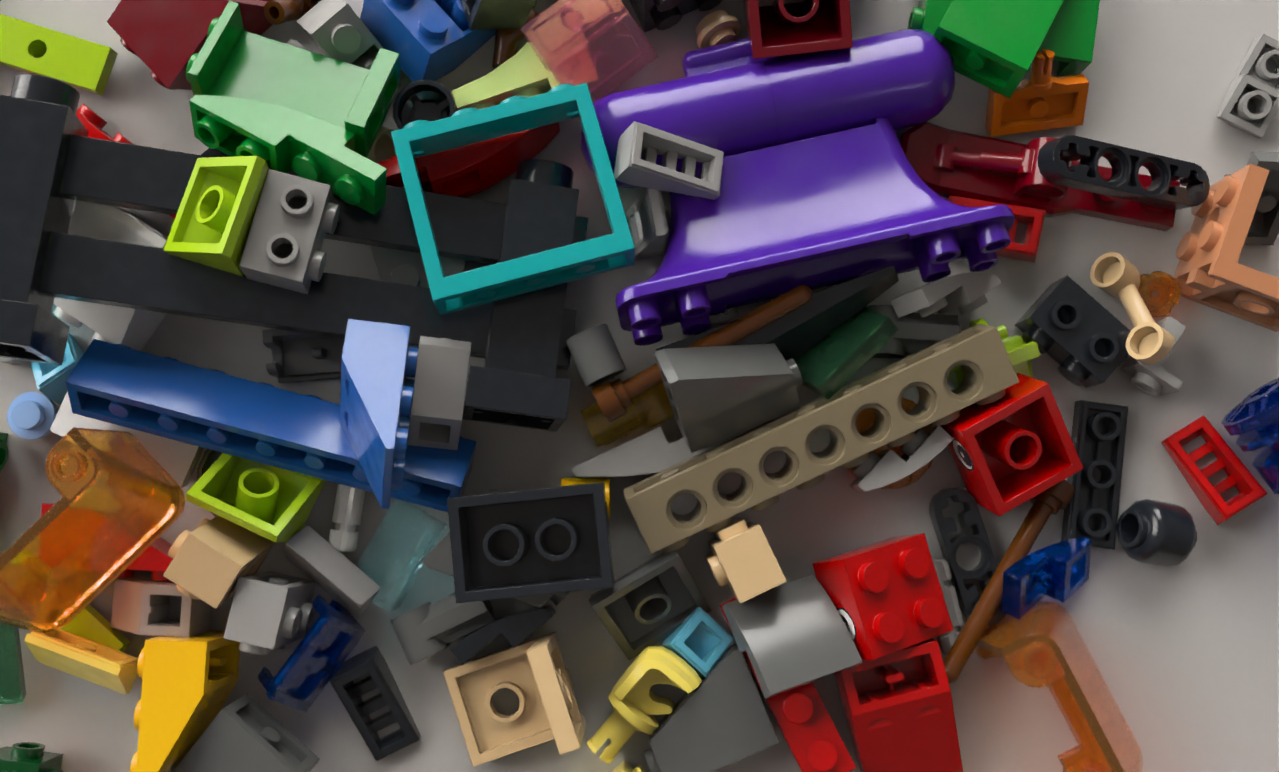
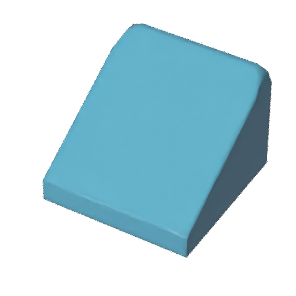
M68 333L62 365L30 361L38 390L59 405L62 404L67 393L65 382L84 354L78 342L70 333Z
M697 607L666 638L661 646L673 651L696 670L699 677H706L735 639L701 607Z

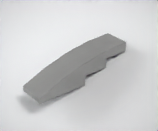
M658 427L572 467L575 477L628 478L657 474L747 431L691 453L684 437L668 444L661 427Z

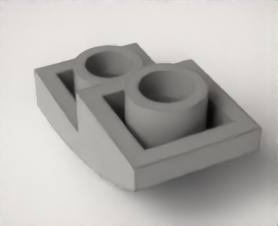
M1264 33L1256 36L1228 88L1217 118L1258 139L1264 136L1279 111V41Z
M961 273L921 286L892 299L890 302L898 318L916 311L919 312L922 318L936 311L938 314H943L957 308L960 314L963 315L987 303L985 294L1002 283L998 276L994 274Z
M940 426L928 428L925 432L920 428L914 431L916 436L911 441L901 445L900 450L905 453L902 457L892 449L881 450L879 454L871 451L869 452L870 458L853 469L852 472L858 477L850 484V487L856 492H866L897 482L931 461L954 438Z

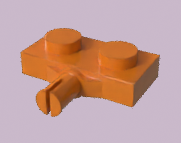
M1042 49V53L1038 50L1033 59L1031 77L1019 83L1011 98L989 88L985 129L990 137L1083 125L1089 81L1083 74L1052 77L1051 72L1055 53L1048 49Z

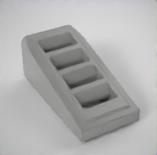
M634 121L618 140L614 178L617 181L634 186L715 200L720 196L724 152ZM657 155H662L661 166L656 164ZM677 158L683 159L681 172L676 171ZM696 162L703 163L701 179L694 177Z
M647 188L625 214L635 247V260L665 255L668 245V227L661 190Z

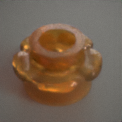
M1154 271L1151 275L1143 274L1140 276L1141 283L1138 291L1152 317L1159 318L1168 315L1172 310L1171 308L1178 304L1181 297V287L1178 281L1170 274L1161 271ZM1153 290H1156L1159 293V297L1157 299L1153 298L1151 295Z

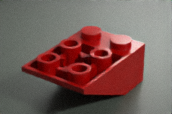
M931 638L875 660H862L863 662L858 666L835 674L860 772H963L952 694L937 640Z

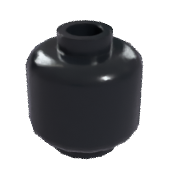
M1150 499L1136 501L1121 514L1117 523V537L1124 551L1130 558L1142 563L1161 566L1179 565L1188 558L1197 541V532L1192 516L1184 507L1172 503Z

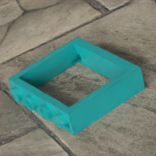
M587 83L575 86L572 84H561L553 87L547 93L527 98L525 96H513L503 100L499 105L479 110L476 108H465L456 111L451 117L431 122L417 120L408 123L403 129L391 131L432 300L440 315L635 265L634 243ZM579 117L612 234L445 277L415 158Z

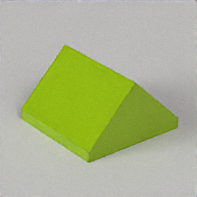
M259 156L197 158L163 251L173 256L243 277L244 273L239 265L269 167L266 160Z
M222 453L187 491L185 500L275 543L288 542L290 538L303 529L326 480Z

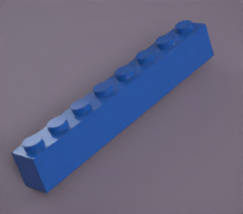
M97 339L92 340L65 382L72 413L374 493L340 422L339 404L324 401L313 395H302L276 388L268 383H257L231 376L220 370H209L186 364L172 357H160L134 350L123 344H112ZM460 436L458 450L408 445L405 454L402 490L392 489L391 498L448 512L447 498L463 496L472 469L477 441Z

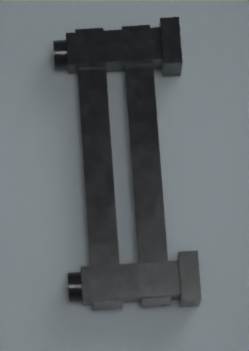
M19 74L14 77L11 95H0V357L62 365L70 326L51 314L54 298L344 339L348 319L410 326L409 347H417L418 349L420 336L471 342L470 357L484 358L485 364L484 367L470 365L463 420L557 432L566 421L571 379L557 378L555 375L556 369L568 370L570 367L571 353L566 341L574 336L577 310L564 308L567 282L440 315L432 300L430 288L323 272L320 281L312 280L308 294L247 279L245 274L242 277L173 256L164 252V248L68 234L75 200L176 216L197 158H209V156L88 137L89 132L76 116L80 93L70 85L56 79L34 74ZM529 159L521 161L517 165L516 179L511 178L507 204L423 191L439 256L496 264L585 241L588 217L576 216L579 189L572 188L574 171L564 164L550 160ZM291 170L287 173L290 175L298 176ZM386 185V203L375 215L356 205L346 203L333 193L334 203L340 205V213L334 233H325V239L421 253L405 188Z

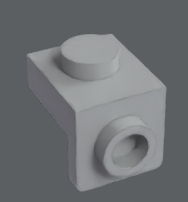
M1171 316L1155 322L1173 334L1175 337L1174 346L1187 328ZM1129 355L1120 370L1132 377L1131 383L1137 389L1151 396H1162L1179 392L1184 384L1181 380L1161 368L1168 355L1152 365L1142 364Z

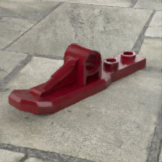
M929 122L912 127L900 137L899 143L915 172L929 188L942 197L949 198V195L1042 209L1046 210L1045 217L1048 218L1075 213L1161 231H1167L1173 228L1176 210L1048 182L1039 171L1037 158L1042 146L1057 138H1035L1028 144L950 130ZM1061 152L1059 154L1060 160L1065 161L1067 167L1078 165L1080 163V161L1078 160H1065L1061 157ZM1098 166L1100 176L1107 182L1111 178L1112 168ZM1138 174L1140 185L1148 190L1151 185V176ZM1172 181L1169 187L1180 186V182Z

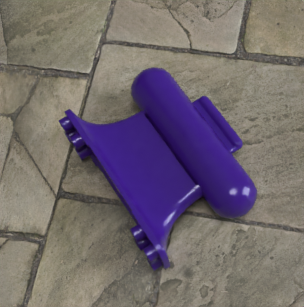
M903 29L853 40V48L753 59L750 40L747 38L687 52L682 60L684 78L611 93L595 101L593 106L613 175L618 140L634 121L724 152L720 196L713 200L669 192L671 209L670 234L661 265L648 280L629 286L616 295L615 302L620 326L625 331H632L635 345L646 346L661 341L663 339L661 327L675 323L681 324L684 335L700 334L711 328L709 316L724 313L725 309L774 299L798 285H806L811 290L838 285L894 265L897 274L919 270L923 282H934L951 274L950 262L966 259L971 272L984 271L997 265L999 260L996 251L1007 247L1011 243L1008 232L1015 221L1012 209L1002 204L966 207L956 205L942 198L929 188L915 172L895 133V130L921 125L933 119L950 102L955 88L954 59L944 42H940L934 35L925 30ZM581 129V151L587 165L595 174L584 133ZM657 155V165L661 166L662 155ZM677 158L676 171L681 172L683 159ZM696 162L694 177L701 179L703 163ZM615 180L617 188L640 187Z

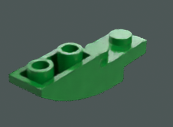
M195 95L189 100L194 137L199 139L205 146L217 149L230 157L259 156L266 160L271 170L286 174L291 170L301 178L331 185L332 193L338 195L343 201L350 205H356L373 215L386 203L387 168L355 152L354 133L310 114L257 100L214 95Z

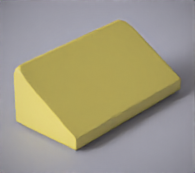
M56 627L27 633L24 642L38 662L122 694H128L131 691L138 674L137 657Z

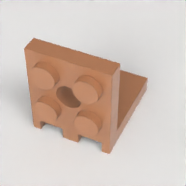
M1250 163L1211 185L1206 200L1200 205L1192 207L1191 214L1195 218L1191 230L1183 236L1177 247L1176 258L1180 259L1169 292L1277 332L1279 331V278L1238 263L1270 171Z

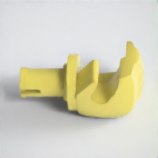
M648 646L630 664L608 694V699L614 711L593 737L588 739V747L596 754L605 741L610 739L611 741L603 749V753L599 758L606 763H611L635 731H642L649 735L653 734L659 727L654 715L672 713L674 702L667 697L656 695L652 690V686L654 684H669L689 694L697 689L702 681L696 670L676 653L663 646Z

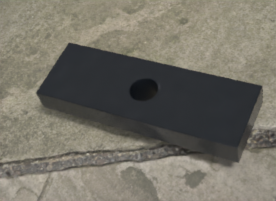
M1083 400L1075 401L1071 439L1084 469L1067 478V482L1075 488V493L1066 509H1064L1061 543L1115 550L1128 406ZM1095 467L1101 472L1099 482H1096L1092 475Z

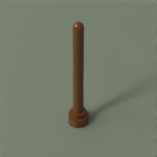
M798 285L685 348L730 346L810 302L812 291L806 285ZM656 363L623 382L620 378L613 382L608 378L592 387L591 390L603 414L609 422H612L628 413L626 408L634 404L632 399L663 383Z
M1066 480L1057 483L1030 499V502L1033 504L943 661L949 684L956 682L1049 516L1051 514L1056 515L1059 509H1066L1075 493V488Z

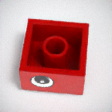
M1020 373L1016 374L1019 383L1004 389L1006 395L1001 399L986 405H977V403L959 410L961 414L959 418L940 426L954 438L947 446L967 491L975 498L977 504L999 517L1084 469L1049 384Z
M925 533L888 538L812 563L817 580L839 612L862 660H875L954 630Z

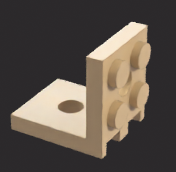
M557 632L518 644L515 648L509 647L443 671L473 767L555 739L560 755L581 747L587 724L584 715H581L573 691L574 684L569 669L565 667L558 645ZM508 688L518 695L520 704L515 713L504 715L495 709L493 695L497 690Z

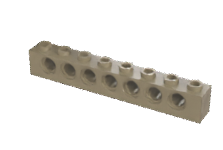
M977 324L805 404L796 411L773 419L623 489L625 500L650 553L652 554L659 550H662L663 553L673 552L685 546L690 541L689 536L707 529L708 532H714L727 527L734 522V515L752 507L753 511H759L774 505L780 500L779 494L797 486V489L803 490L819 484L825 479L824 473L842 465V468L847 469L864 463L870 458L869 452L886 444L890 448L897 447L911 441L916 436L914 431L929 424L941 426L950 423L960 417L959 410L974 403L986 405L995 402L1006 395L1004 389L1019 383V380L997 327ZM960 365L964 373L963 381L959 387L950 390L947 384L948 374L954 367ZM916 387L919 391V401L913 409L904 411L901 405L902 396L909 388ZM872 408L875 414L873 425L866 431L858 432L855 426L858 414L864 409ZM819 430H829L830 443L827 448L821 452H811L809 443L813 434ZM774 451L785 452L786 462L780 471L776 473L764 472V460L770 453ZM731 472L741 475V484L735 492L723 494L717 491L718 482L723 475ZM691 494L697 498V503L690 513L679 515L671 510L672 503L678 496Z

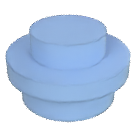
M37 392L23 393L16 397L8 408V425L12 432L21 438L30 440L41 439L51 432L49 430L58 413V409L53 400L45 394Z

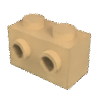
M220 516L212 520L205 518L198 524L195 530L192 532L187 529L184 530L174 541L168 551V556L173 558L163 576L174 582L178 591L191 599L202 600L217 609L234 595L238 577L257 573L275 542Z
M739 517L727 527L714 531L717 537L708 541L712 553L705 555V559L719 586L728 584L732 594L740 604L787 582L759 524L751 521L746 523L744 519L741 520Z

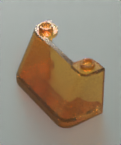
M73 427L48 453L45 462L46 476L52 486L63 497L4 553L0 552V623L40 633L61 629L69 624L182 514L185 497L180 485L129 431Z
M1038 600L1007 614L1001 622L987 626L975 647L978 656L983 659L990 657L1003 658L1010 672L1018 681L1030 687L1040 688L1048 686L1078 743L1074 748L1057 756L1063 766V772H1142L1143 756L1141 749L1075 623L1064 607L1054 602Z

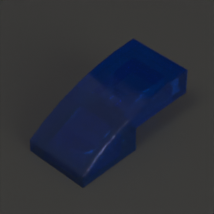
M1082 536L1049 545L1025 556L1003 572L1002 612L1021 619L1046 595L1064 603L1089 580L1092 540Z

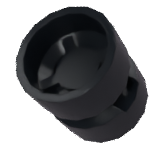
M416 80L405 85L397 94L393 103V118L398 129H403L408 123L417 120L431 122L451 117L458 111L450 92L441 84L431 80Z

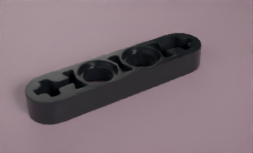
M1066 135L1045 143L1039 150L1037 158L1041 175L1050 183L1172 210L1200 205L1206 200L1210 190V182L1206 171L1195 163L1075 135ZM1061 152V157L1065 160H1080V163L1078 165L1067 167L1066 162L1060 160L1059 154ZM1101 156L1109 161L1112 168V175L1108 182L1098 172V162ZM1141 166H1144L1151 175V185L1148 190L1144 189L1138 180V172ZM1180 180V184L1182 186H1186V188L1180 186H1169L1170 182Z

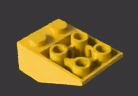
M211 630L192 637L158 636L145 640V647L141 650L137 662V672L139 677L142 678L141 699L138 701L134 711V727L136 730H139L138 750L132 758L130 772H173L218 715L239 680L240 642L224 639L225 630Z

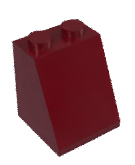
M121 0L107 23L121 37V44L128 51L137 55L149 67L151 76L157 83L170 90H192L191 84L186 78L189 59L194 53L200 52L207 40L211 21L221 16L229 0ZM230 0L239 3L244 31L261 36L273 25L268 22L264 15L265 4L272 0Z
M744 0L745 19L753 59L853 48L850 0Z

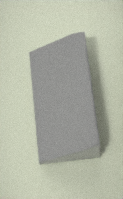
M308 525L290 538L285 545L286 558L357 619L364 614L381 588Z

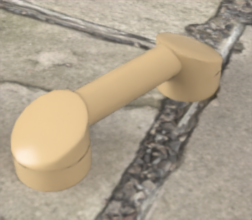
M1117 252L1103 254L1092 265L1090 278L1094 285L1121 300L1134 326L1126 340L1128 354L1145 365H1152L1161 361L1172 350L1175 337L1155 323L1138 291L1141 282L1137 267Z

